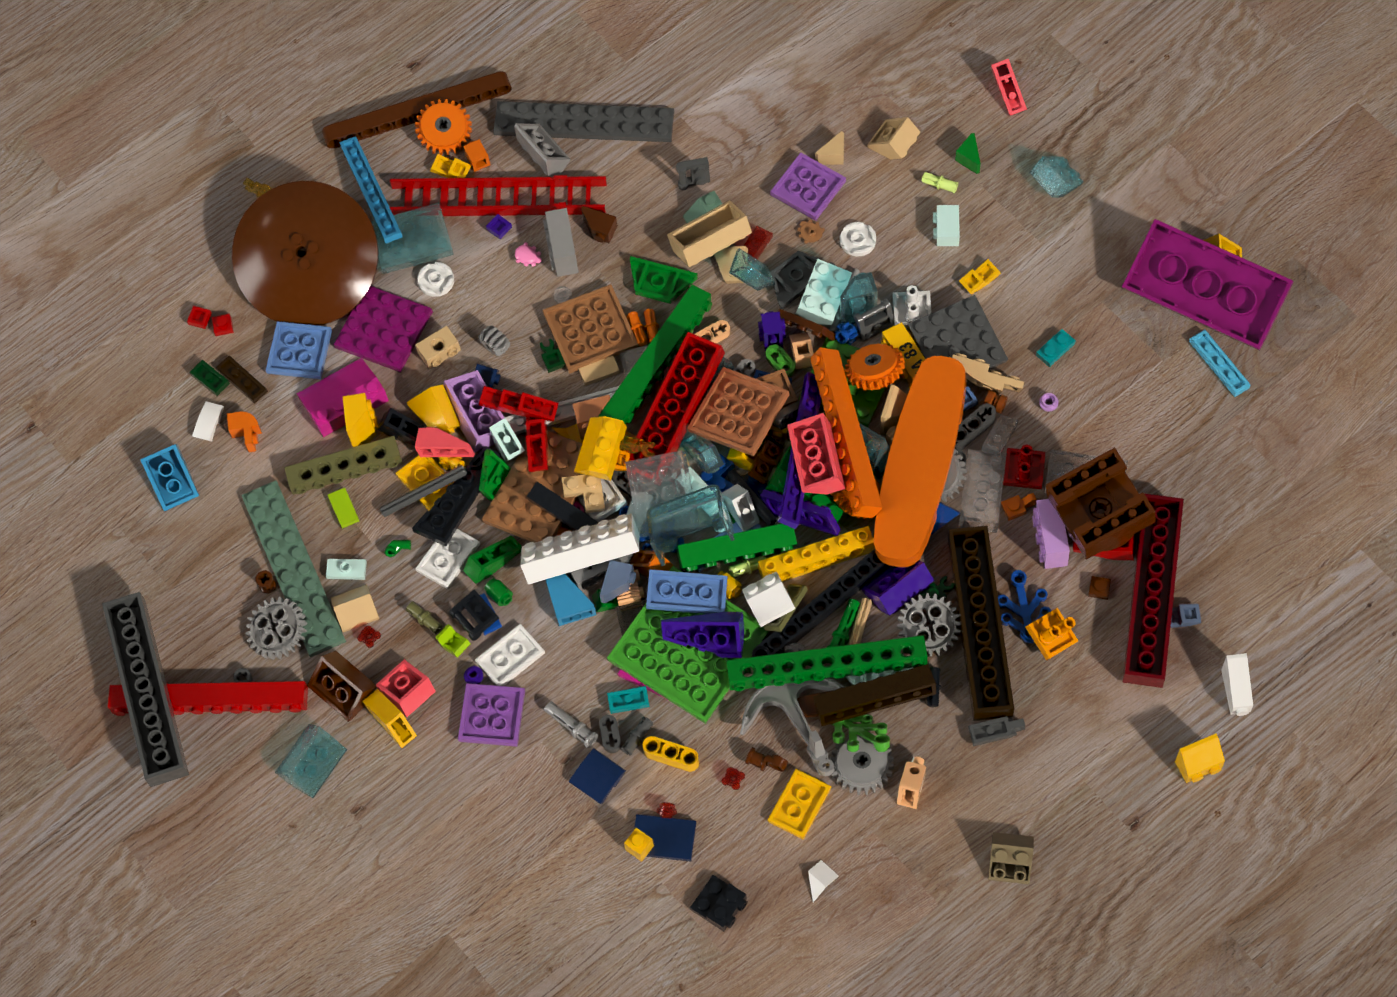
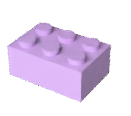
M1049 499L1036 500L1032 521L1033 527H1036L1037 532L1035 533L1036 544L1039 545L1040 549L1038 551L1040 563L1043 562L1044 569L1068 566L1070 550L1065 525Z

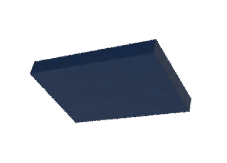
M636 814L634 829L638 828L653 839L654 847L646 857L692 861L696 821Z

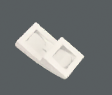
M206 401L192 436L212 442L216 425L220 424L224 406Z

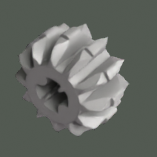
M492 325L484 328L478 336L480 343L496 356H501L510 347V342L506 335Z

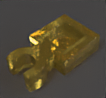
M246 178L243 182L245 190L255 193L257 197L271 190V187L267 184L254 182L249 178Z

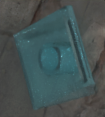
M740 248L736 251L729 271L730 274L757 291L773 285L774 280L768 266Z

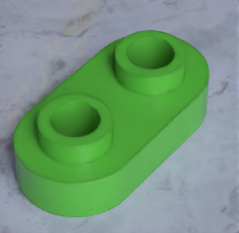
M770 345L766 349V360L775 371L788 368L789 370L786 371L788 377L795 373L794 361L781 346Z

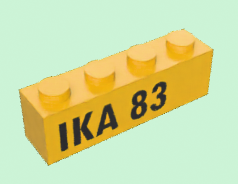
M901 322L882 332L881 344L893 345V348H898L902 352L905 369H903L901 376L903 379H907L910 388L925 357Z

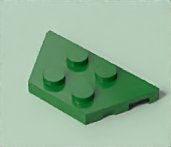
M630 256L635 295L671 304L698 278V273Z

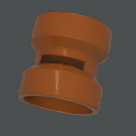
M989 390L983 404L993 405L996 412L1001 414L1007 403L1008 396L998 395L995 391Z

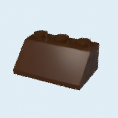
M336 650L321 656L307 684V687L348 722L365 707L362 701L377 688L375 683Z

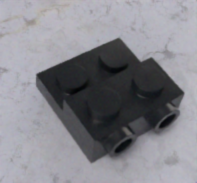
M712 875L690 906V910L724 932L727 927L731 928L734 924L737 912H742L748 903L746 901L747 895L730 883L727 884Z

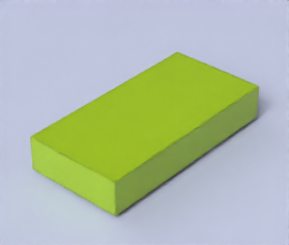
M346 488L328 494L342 529L359 522Z

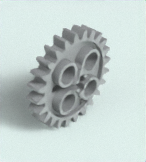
M927 593L925 599L919 594L918 601L912 597V605L905 603L904 606L907 610H900V613L904 616L898 617L897 620L902 623L898 624L897 628L902 629L898 636H904L905 638L914 637L920 633L926 634L928 636V640L925 641L926 650L931 658L933 652L940 656V650L946 653V646L951 648L954 646L951 640H958L954 634H960L961 630L956 627H959L961 623L956 621L960 615L953 614L956 611V607L949 608L951 601L945 604L943 602L944 597L937 600V594L930 598L929 593ZM923 609L927 612L929 623L933 624L932 633L936 639L935 642L931 639L929 627H925L926 618L922 611ZM932 609H938L941 615L939 617H933L931 616L930 611ZM913 615H919L922 618V621L920 623H914L911 617ZM942 627L946 629L947 634L940 636L937 634L936 629Z
M272 597L270 603L264 600L263 607L258 604L259 610H252L254 617H248L251 624L246 625L250 629V631L245 633L250 637L247 639V642L252 644L250 648L255 653L265 659L269 657L271 660H274L275 656L278 659H282V654L289 657L288 651L291 650L295 653L294 646H301L298 642L299 639L305 640L301 634L307 632L303 628V626L307 625V622L303 620L306 615L301 613L302 609L288 598L284 600L279 597L276 600ZM267 621L266 626L262 628L264 622ZM273 638L272 643L268 644L270 639Z

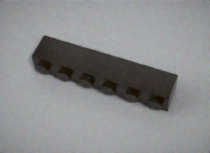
M926 664L909 670L898 671L884 677L880 676L870 681L859 682L849 687H841L831 692L820 693L817 696H813L814 706L822 727L935 695L936 683L929 665Z

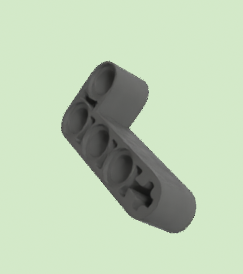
M988 403L981 405L959 425L957 437L959 436L963 439L956 440L955 449L958 451L957 455H962L963 457L960 461L967 463V456L962 450L994 424L996 409L993 405ZM975 425L977 428H970L969 426Z

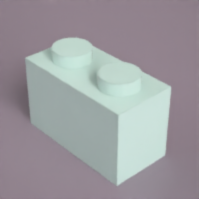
M937 205V211L933 212V223H936V228H933V239H937V246H959V205Z

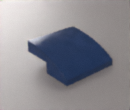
M593 748L572 775L569 783L599 804H603L612 788L617 786L626 770Z

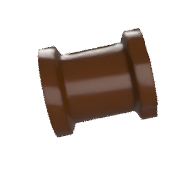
M260 571L255 577L256 583L263 593H271L276 588V582L269 571Z

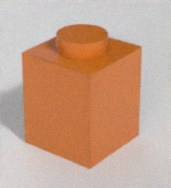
M480 139L471 141L463 146L465 156L474 172L490 165L489 156Z

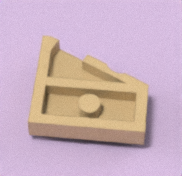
M746 246L727 247L714 254L723 279L727 284L744 283L748 254Z

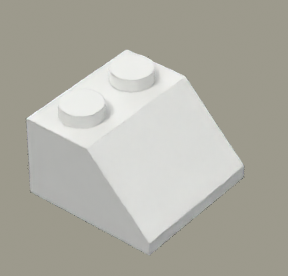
M777 571L742 589L760 627L795 609Z

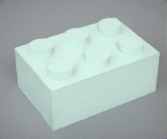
M817 259L795 315L830 328L852 272Z

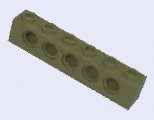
M391 436L284 468L289 487L294 495L303 494L311 489H321L325 485L332 483L338 484L346 479L359 478L367 473H376L384 468H394L398 464H402V459L395 436ZM343 465H348L346 468L341 469ZM329 470L328 473L322 474L324 471ZM308 475L311 476L309 479H304Z

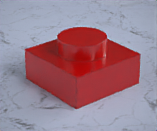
M193 306L187 319L188 325L206 329L212 315L211 310Z
M230 314L212 317L215 336L234 333Z

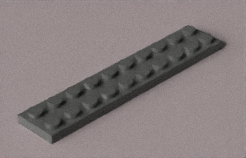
M497 101L493 132L494 135L516 136L515 124L524 123L540 124L551 138L672 142L674 108Z

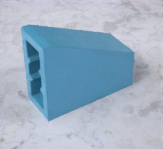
M566 574L545 579L559 626L596 616L594 604Z

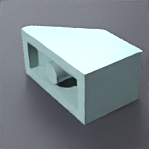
M506 418L489 427L495 446L505 462L525 451Z

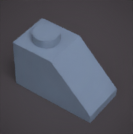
M610 560L600 592L601 603H607L629 590L630 585L634 584L636 579L633 565Z

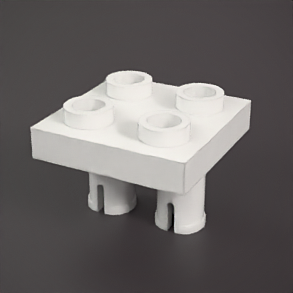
M911 285L907 287V292H893L894 326L902 322L905 328H908V323L931 314L930 291H918L916 286Z

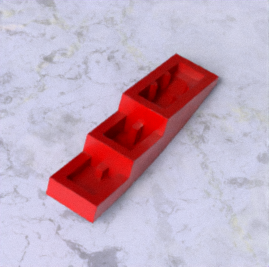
M484 386L478 405L514 415L554 421L559 403L524 392L519 394L505 389L500 391Z
M526 417V445L529 472L548 470L546 420L544 418L534 419Z

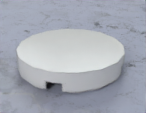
M852 222L846 225L840 234V246L844 252L855 257L869 254L876 244L875 231L871 226H867L863 222Z
M441 262L425 265L418 274V285L421 291L428 296L439 297L447 294L454 284V275L451 268Z

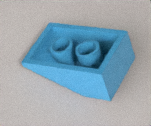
M178 444L140 459L164 511L199 496Z

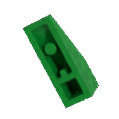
M511 535L470 555L463 571L477 584L492 576L518 555L522 550V546Z

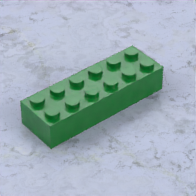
M777 524L677 545L676 550L680 569L685 568V571L688 572L697 570L698 565L704 564V568L716 566L717 561L723 560V564L735 562L736 557L742 556V560L754 558L755 553L761 552V556L773 554L774 549L780 548V552L792 550L793 545L797 544L794 528L784 524Z

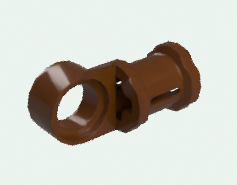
M752 747L746 757L745 764L757 766L763 772L767 766L784 772L788 761L778 755H764L755 751V748Z

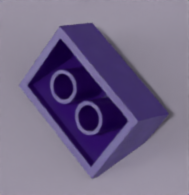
M919 560L915 565L909 567L889 566L863 586L861 590L881 612L890 616L898 612L901 606L910 602L911 598H914L920 591L927 589L934 579L925 563Z

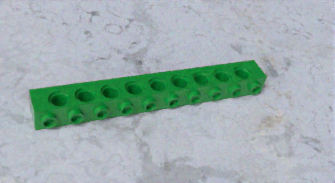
M924 635L727 660L726 662L730 691H743L748 688L761 689L771 685L783 686L787 683L800 684L810 680L839 679L849 675L879 674L888 670L901 671L904 668L926 665L928 656ZM908 653V654H910V655H909V656H903L902 654ZM883 656H890V658H888V659H884V658H882V657H883ZM865 658L871 659L870 661H863ZM844 661H850L851 663L845 664V663H843V662H844ZM825 663H830L831 665H830V666H824L823 664H825ZM811 666L810 669H805L803 667ZM786 668L792 669L791 671H788V672H787V671H784V669H786ZM772 671L770 674H765L764 672ZM747 673L753 674V675H751V676H749V677L744 676V675L747 674Z

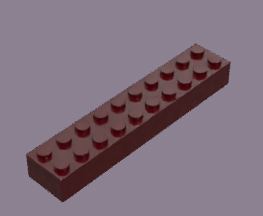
M1145 494L1155 510V523L1139 531L1122 682L1163 688L1166 676L1184 499Z

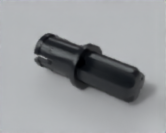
M930 667L936 683V694L927 697V706L934 708L939 706V690L941 689V685H939L940 668Z

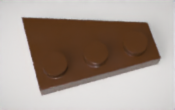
M779 308L780 318H784L786 325L792 326L794 324L797 329L803 332L809 331L813 336L820 339L823 337L831 341L836 340L835 333L826 327Z

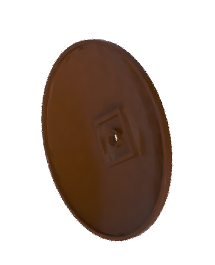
M295 181L282 184L267 191L253 202L244 213L233 239V270L244 296L254 308L266 317L276 322L322 326L347 315L366 296L377 271L378 241L368 215L347 193L322 182ZM301 247H305L307 250L304 257H299L297 254L298 249Z

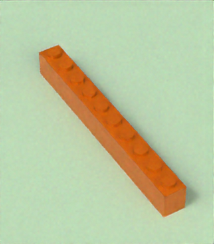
M820 347L810 359L826 418L831 425L853 516L874 518L883 506L839 350Z

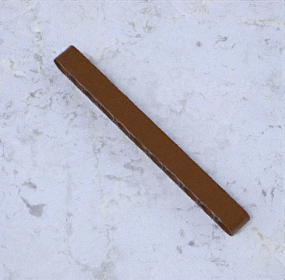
M499 71L327 125L322 129V133L328 148L341 147L339 142L355 136L360 141L414 124L415 122H420L417 120V115L422 116L420 110L425 111L426 104L429 107L432 106L431 101L437 104L438 99L441 100V103L448 99V103L451 104L452 101H455V106L461 104V108L506 95L512 90L506 72Z

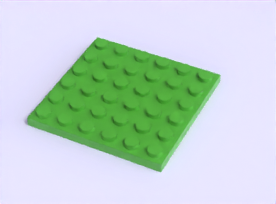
M672 566V568L669 570L675 572H682L674 566ZM726 600L725 612H743L744 642L742 658H722L709 651H699V648L683 646L663 640L661 620L702 615L701 613L646 609L645 604L611 651L607 661L706 724L730 690L726 661L752 657L753 649L766 638L770 631H766L763 626L760 627L756 618Z

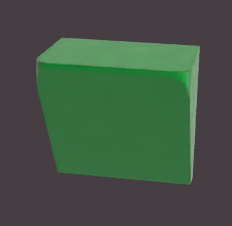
M598 589L592 595L596 612L619 607L617 597L607 603H601V589Z

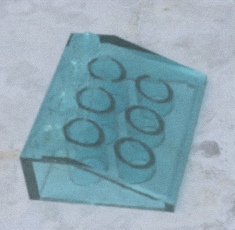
M439 203L393 215L403 237L386 244L375 220L371 221L378 241V258L383 274L454 255Z

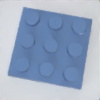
M277 321L266 373L321 379L332 334L331 327Z

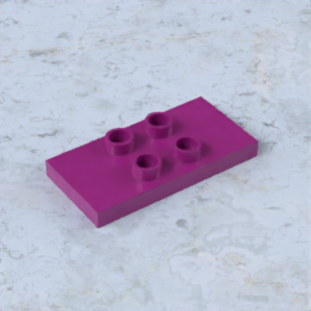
M1154 219L1122 288L1260 351L1294 281Z

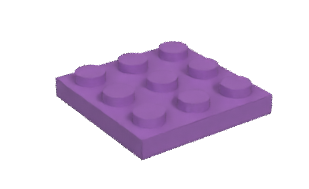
M800 153L770 191V195L816 221L845 184L846 177Z
M466 683L458 741L518 747L525 688Z

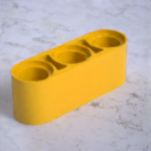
M649 736L643 741L644 754L650 760L688 772L695 771L699 766L698 753L692 748L655 736ZM650 745L657 746L654 751L647 749ZM669 751L676 752L673 757L666 756ZM688 757L695 759L692 763L685 762V759Z

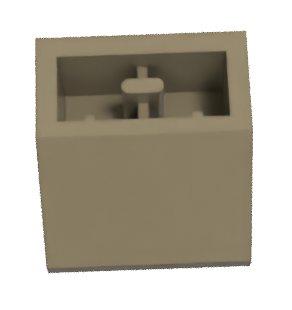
M993 832L988 880L1029 884L1034 837Z

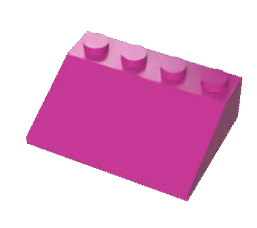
M362 358L297 393V396L323 437L346 425L342 396L365 393L367 399H371L372 408L374 409L389 401L381 383Z

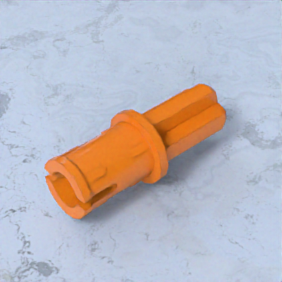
M648 308L644 311L646 323L644 327L650 344L658 333L659 324L656 322L654 309Z
M635 311L628 313L626 318L638 345H646L648 341L644 333L645 327L640 322L638 313Z

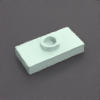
M328 559L326 578L365 580L367 561L366 559Z

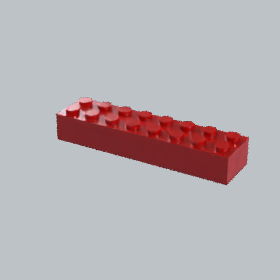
M687 332L629 450V473L660 487L688 430L687 427L693 419L725 354L721 345Z

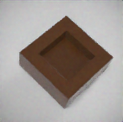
M1091 576L1088 597L1108 600L1111 579Z

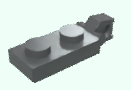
M1006 716L969 725L968 729L973 746L1016 736V732L1025 730L1024 719L1013 721L1012 717L1008 718Z

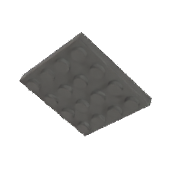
M975 295L910 322L907 325L925 359L932 356L951 357L953 354L960 353L966 355L968 359L974 360L978 358L984 360L986 364H990L989 369L1008 361Z

